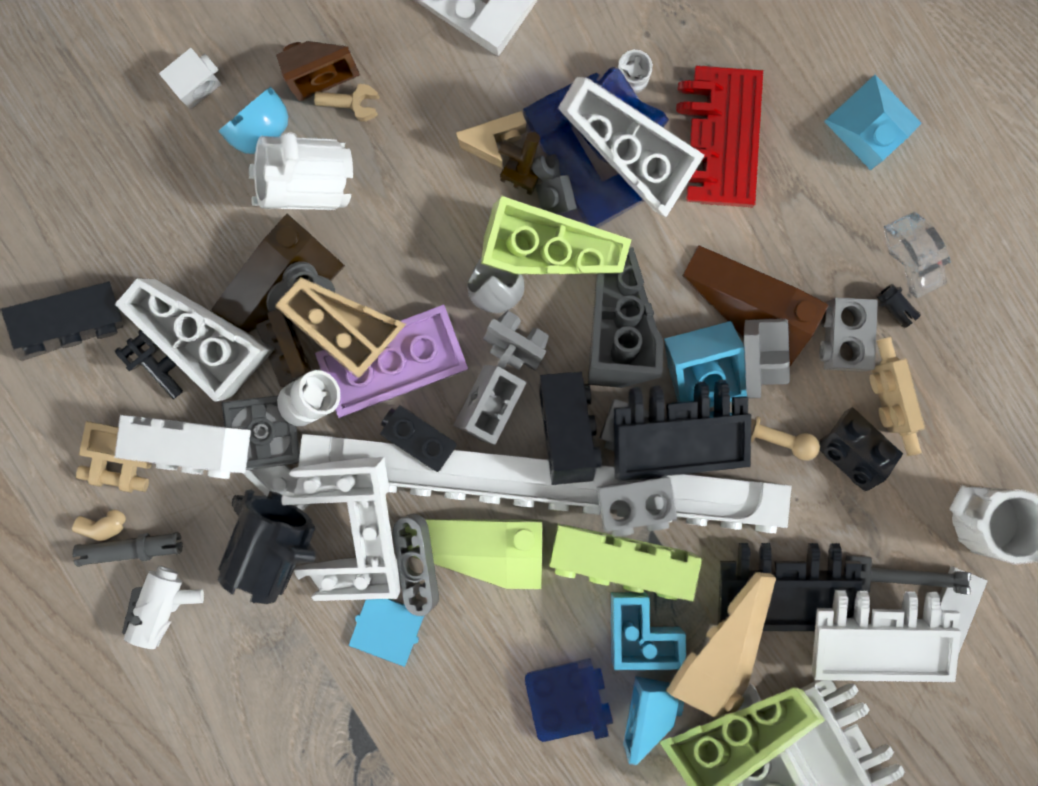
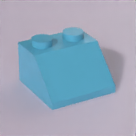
M731 321L664 338L667 365L677 402L694 401L695 384L706 382L709 386L710 407H714V385L718 380H726L729 384L730 402H732V397H747L745 349Z

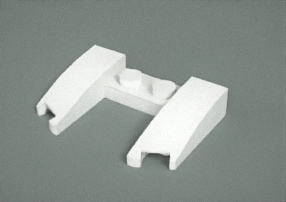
M414 0L497 57H499L537 2V0H490L485 4L481 0Z
M384 457L351 459L293 468L289 475L299 478L294 493L286 491L283 494L282 505L347 502L356 558L299 565L294 569L298 580L305 576H310L319 588L311 597L313 601L397 599L402 587L397 556L394 554L385 496L389 491Z

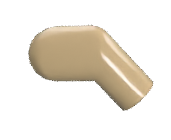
M118 510L109 511L107 517H103L97 522L79 516L73 524L72 531L96 541H106L122 531V525L125 523L126 517Z

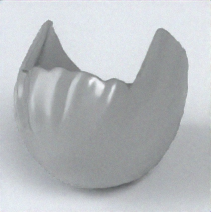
M481 257L467 283L470 301L476 307L491 313H503L512 309L521 300L524 293L525 282L523 275L511 274L481 264Z

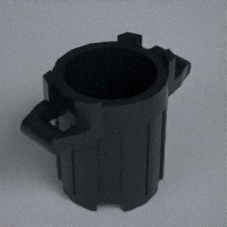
M250 489L246 490L244 495H234L232 498V507L239 517L218 567L220 571L218 581L221 587L234 595L236 589H240L252 595L250 602L270 604L276 602L278 595H283L296 563H313L315 561L316 553L310 544V540L316 527L312 524L310 517L298 507L282 505L283 495L280 493L269 491L268 496H253L254 491Z

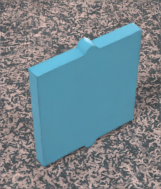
M366 599L361 614L355 617L357 624L348 646L405 667L413 645L419 641L417 634L424 616L411 614L406 609L405 604L392 599Z

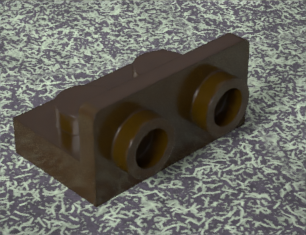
M276 309L267 313L269 319L257 324L256 328L262 342L275 349L268 358L279 385L285 387L312 370L292 321Z

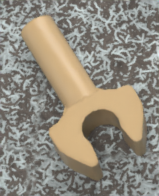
M358 84L357 89L351 95L315 92L314 103L315 106L349 108L355 113L358 121H368L376 117L378 113L376 109L364 108L360 104L362 100L367 98L379 99V95L369 85Z

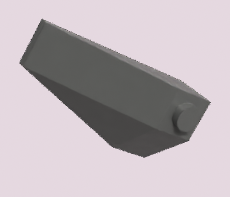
M629 247L622 273L596 274L588 371L589 385L624 388L662 376L663 339L656 327L653 317L654 311L643 286V276L633 247Z

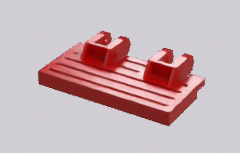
M695 66L694 80H685L678 83L677 90L679 93L707 95V103L683 101L676 104L678 114L706 116V119L692 118L690 146L702 153L704 157L701 160L703 162V170H695L688 181L690 183H702V186H688L686 202L750 208L755 206L764 70Z

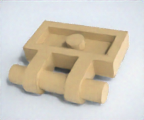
M86 421L79 455L90 457L92 461L90 467L81 465L78 467L76 478L86 480L90 485L101 487L103 484L117 486L120 491L131 493L133 490L146 492L149 479L138 477L136 471L137 467L151 468L152 463L115 458L119 427ZM107 461L123 464L121 473L107 471Z

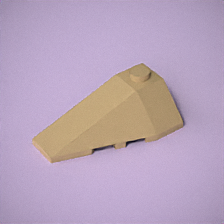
M758 572L753 575L729 605V618L720 622L716 627L714 625L706 634L709 637L708 644L698 656L693 652L690 653L666 692L714 717L738 711L744 702L742 695L749 686L776 577L769 573Z

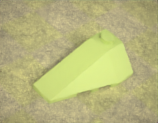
M501 196L492 207L484 235L481 264L511 274L622 273L631 239Z
M425 519L429 528L435 565L506 589H541L542 519ZM409 526L405 527L406 533H411L412 537L417 534L416 529H410ZM410 545L409 547H407L408 550H411L412 548H415V547H413L412 545Z

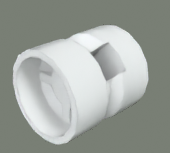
M318 370L311 371L286 385L280 391L277 399L278 410L288 423L294 426L308 425L337 408L341 398L340 388L330 374Z

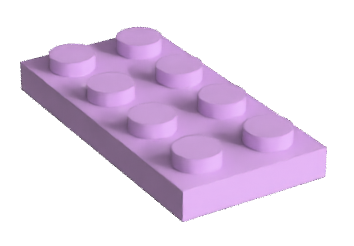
M445 305L401 320L406 326L359 378L353 376L325 350L315 353L321 371L330 374L340 388L341 398L339 405L335 409L338 418L469 370Z

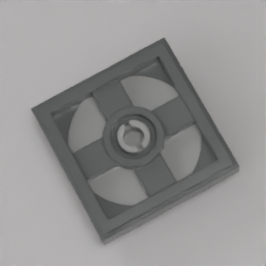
M279 395L221 402L224 427L251 430L246 470L299 463L300 451L297 428L281 416L277 403Z

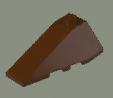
M700 245L697 247L682 275L727 322H732L734 328L743 338L745 320L787 319L790 366L813 336L829 304L792 285Z

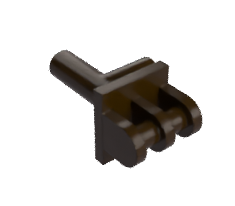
M528 132L523 148L503 140L498 153L509 157L500 174V181L503 183L509 181L514 184L513 187L516 189L522 187L527 190L526 194L532 195L536 187L535 185H537L539 177L532 169V162L540 141L538 133Z

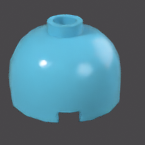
M270 86L218 132L236 150L245 154H255L257 141L260 136L280 137L287 128L289 116L286 106Z

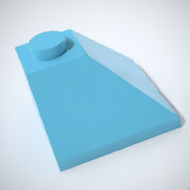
M876 75L870 78L824 121L870 171L887 158L922 124Z
M635 676L623 742L629 764L637 765L674 727L676 716H682L684 702L666 692L670 682Z

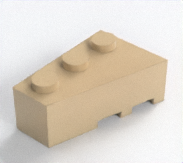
M302 278L296 282L275 306L353 376L358 378L406 326L401 321L385 316L369 307L353 302Z

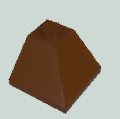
M306 41L304 43L294 42L287 45L283 52L276 54L283 78L298 102L314 96L315 92H324L360 76L348 46Z

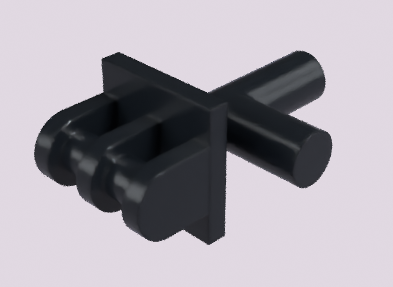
M140 329L138 331L139 335L135 339L129 338L126 341L127 345L124 348L118 347L115 353L127 366L126 369L128 371H132L139 365H142L174 400L184 392L168 374L177 364L168 356L158 362L152 355L160 348ZM145 343L150 347L146 351L141 348ZM135 352L138 358L133 361L130 356Z

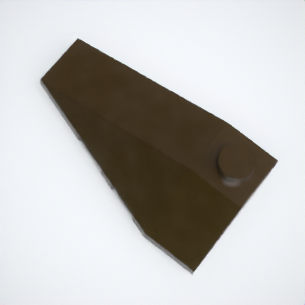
M287 213L262 240L210 311L243 331L250 333L257 329V324L269 319L267 315L269 313L267 308L268 293L274 285L283 280L284 271L291 264L296 262L310 263L315 267L318 275L328 278L330 281L338 275L345 265ZM300 275L295 279L299 280L300 278H303L305 275Z

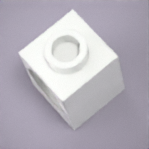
M192 48L188 49L159 73L190 110L222 85L214 75L218 69L206 54L199 57Z

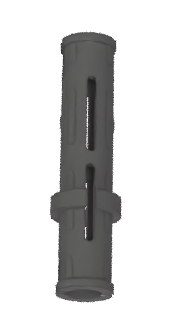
M179 532L150 536V534L145 533L132 539L84 545L77 544L73 548L72 555L73 557L80 556V559L73 560L77 567L138 558L141 561H149L154 556L181 554L183 542L176 543V540L182 539Z

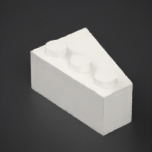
M120 415L115 458L156 463V468L177 470L178 466H181V472L190 474H203V470H208L209 477L229 479L230 472L245 473L251 430Z

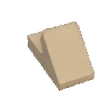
M520 111L456 132L459 146L461 149L503 168L496 143L503 142V140L514 143L522 138L521 135L526 133V121L523 112Z

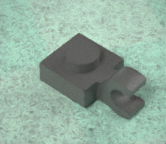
M553 154L548 157L542 155L534 158L532 162L534 173L542 180V183L535 185L541 209L557 215L577 209L569 175L561 176L557 155Z

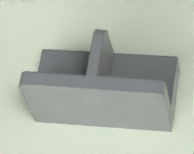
M745 320L744 349L747 397L761 398L762 385L788 384L790 382L788 320Z

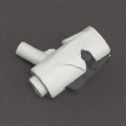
M158 566L156 571H149L144 585L132 589L122 634L125 635L124 641L147 649L159 647L162 637L171 624V621H168L171 612L176 611L180 604L203 603V589L179 590L182 580L177 578L178 572L173 569Z

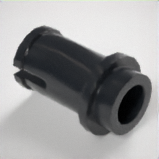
M892 283L876 296L880 301L878 305L880 307L885 306L901 324V327L906 328L913 324L910 319L916 321L921 316V313L901 293L903 289L900 286L896 287Z

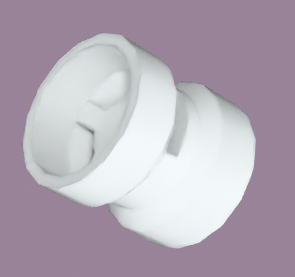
M633 49L627 51L620 58L616 71V82L622 91L635 94L641 92L647 86L653 67L651 58L647 53Z

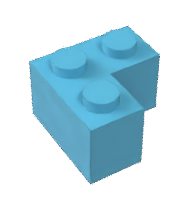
M611 592V663L614 670H679L686 660V633L682 628L650 627V598L645 592Z

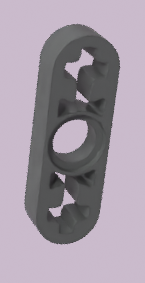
M408 514L394 524L393 538L405 607L413 615L424 616L437 606L439 591L428 524L422 516ZM409 526L410 529H416L417 534L412 537L411 533H406L405 527ZM410 545H412L413 547H415V548H412L411 550H408V549H407V547H409ZM410 556H416L423 562L424 569L422 573H416L411 570L409 566ZM425 580V582L420 585V581ZM419 592L421 597L427 598L425 604H423L422 600L416 599V595Z

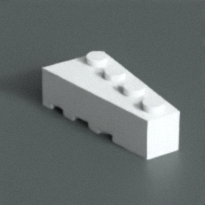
M576 77L558 108L654 212L667 217L704 155L587 78Z

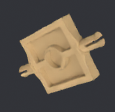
M892 337L876 340L882 361H880V365L875 366V370H872L873 374L870 375V384L873 392L878 394L881 403L878 411L881 424L884 428L887 427L888 433H899L902 436L906 456L920 454L922 451L916 433L918 430L925 429L907 359L900 360L896 357L891 340Z

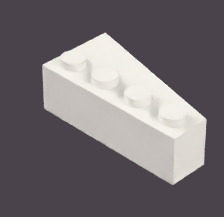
M137 278L115 303L132 322L215 402L230 399L275 350L273 347L156 279Z

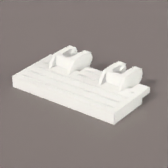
M837 590L834 593L833 609L817 608L811 674L815 680L955 682L961 630L958 628L960 613L957 610H942L941 625H938L940 615L938 592H926L923 618L917 619L918 597L916 592H905L902 609H872L871 624H868L870 605L868 591H857L854 617L847 618L848 597L846 591Z
M817 680L800 688L825 719V721L788 747L810 786H886L903 777L905 771L899 764L891 765L870 774L867 769L892 757L894 752L891 746L886 744L871 749L857 724L842 730L841 727L859 718L861 719L870 711L867 704L862 702L838 713L834 712L832 707L853 698L859 690L855 684H847L836 689L832 680Z

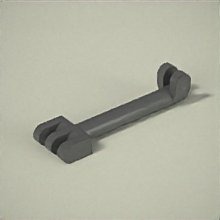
M846 555V561H860L862 563V591L870 593L871 582L950 587L953 588L955 593L971 594V587L969 586V580L972 577L971 572L955 571L952 574L871 568L872 557Z

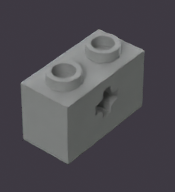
M484 365L453 426L483 442L495 445L527 382L499 366Z

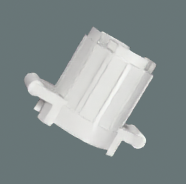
M286 133L280 137L260 136L256 145L254 164L249 166V179L255 180L256 196L251 197L252 206H260L265 209L335 210L339 207L345 208L351 198V194H343L346 178H353V161L350 149H344L345 143L338 142L336 139L296 138V135L292 133Z
M961 485L949 509L953 512L952 522L953 526H955L959 542L964 544L974 554L1014 564L1038 562V496L1022 490L992 487L978 488Z

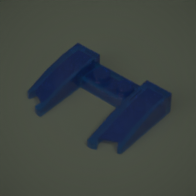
M598 73L585 77L619 100L626 95L620 87L613 91L599 82L600 74ZM573 83L523 108V115L531 131L540 135L539 145L546 157L556 154L559 159L561 176L569 175L577 210L585 224L599 228L643 203L644 200L619 173L604 182L601 180L571 128L574 125L558 109Z

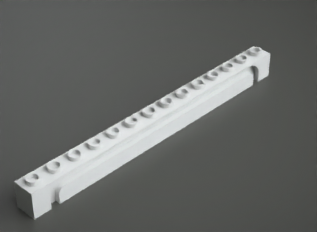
M302 434L298 466L303 467L351 459L384 457L389 485L388 492L396 493L397 487L411 488V495L431 496V490L445 492L444 498L465 500L466 494L480 495L479 502L500 504V498L514 499L513 505L521 507H534L535 501L547 502L548 509L569 511V505L583 506V513L601 515L596 487L651 479L619 481L614 476L613 466L601 465V468L596 469L594 481L551 485L547 459L454 450L439 472H435L394 443ZM688 474L668 476L671 478L676 514L678 517H687L686 524L707 526V520L721 521L722 528L742 530V523L756 525L755 531L776 533L777 527L788 528L792 486ZM653 494L647 498L645 507L648 513L656 514L662 510L663 499L659 494ZM617 500L610 506V509L617 510L618 517L627 516L629 508L624 500Z

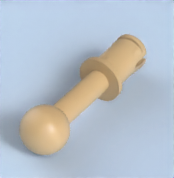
M758 416L755 419L751 418V443L756 437L792 449L794 456L804 461L811 460L817 456L820 445L817 438L812 434L802 433L793 436L760 425L761 418Z

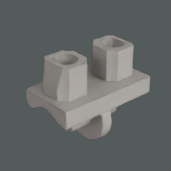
M506 311L498 320L493 318L483 340L493 345L490 353L500 359L497 366L505 369L507 364L520 370L524 364L536 371L547 352L545 347L549 338L548 334L538 328H533L527 338L518 334L515 331L519 327L521 320L510 311Z

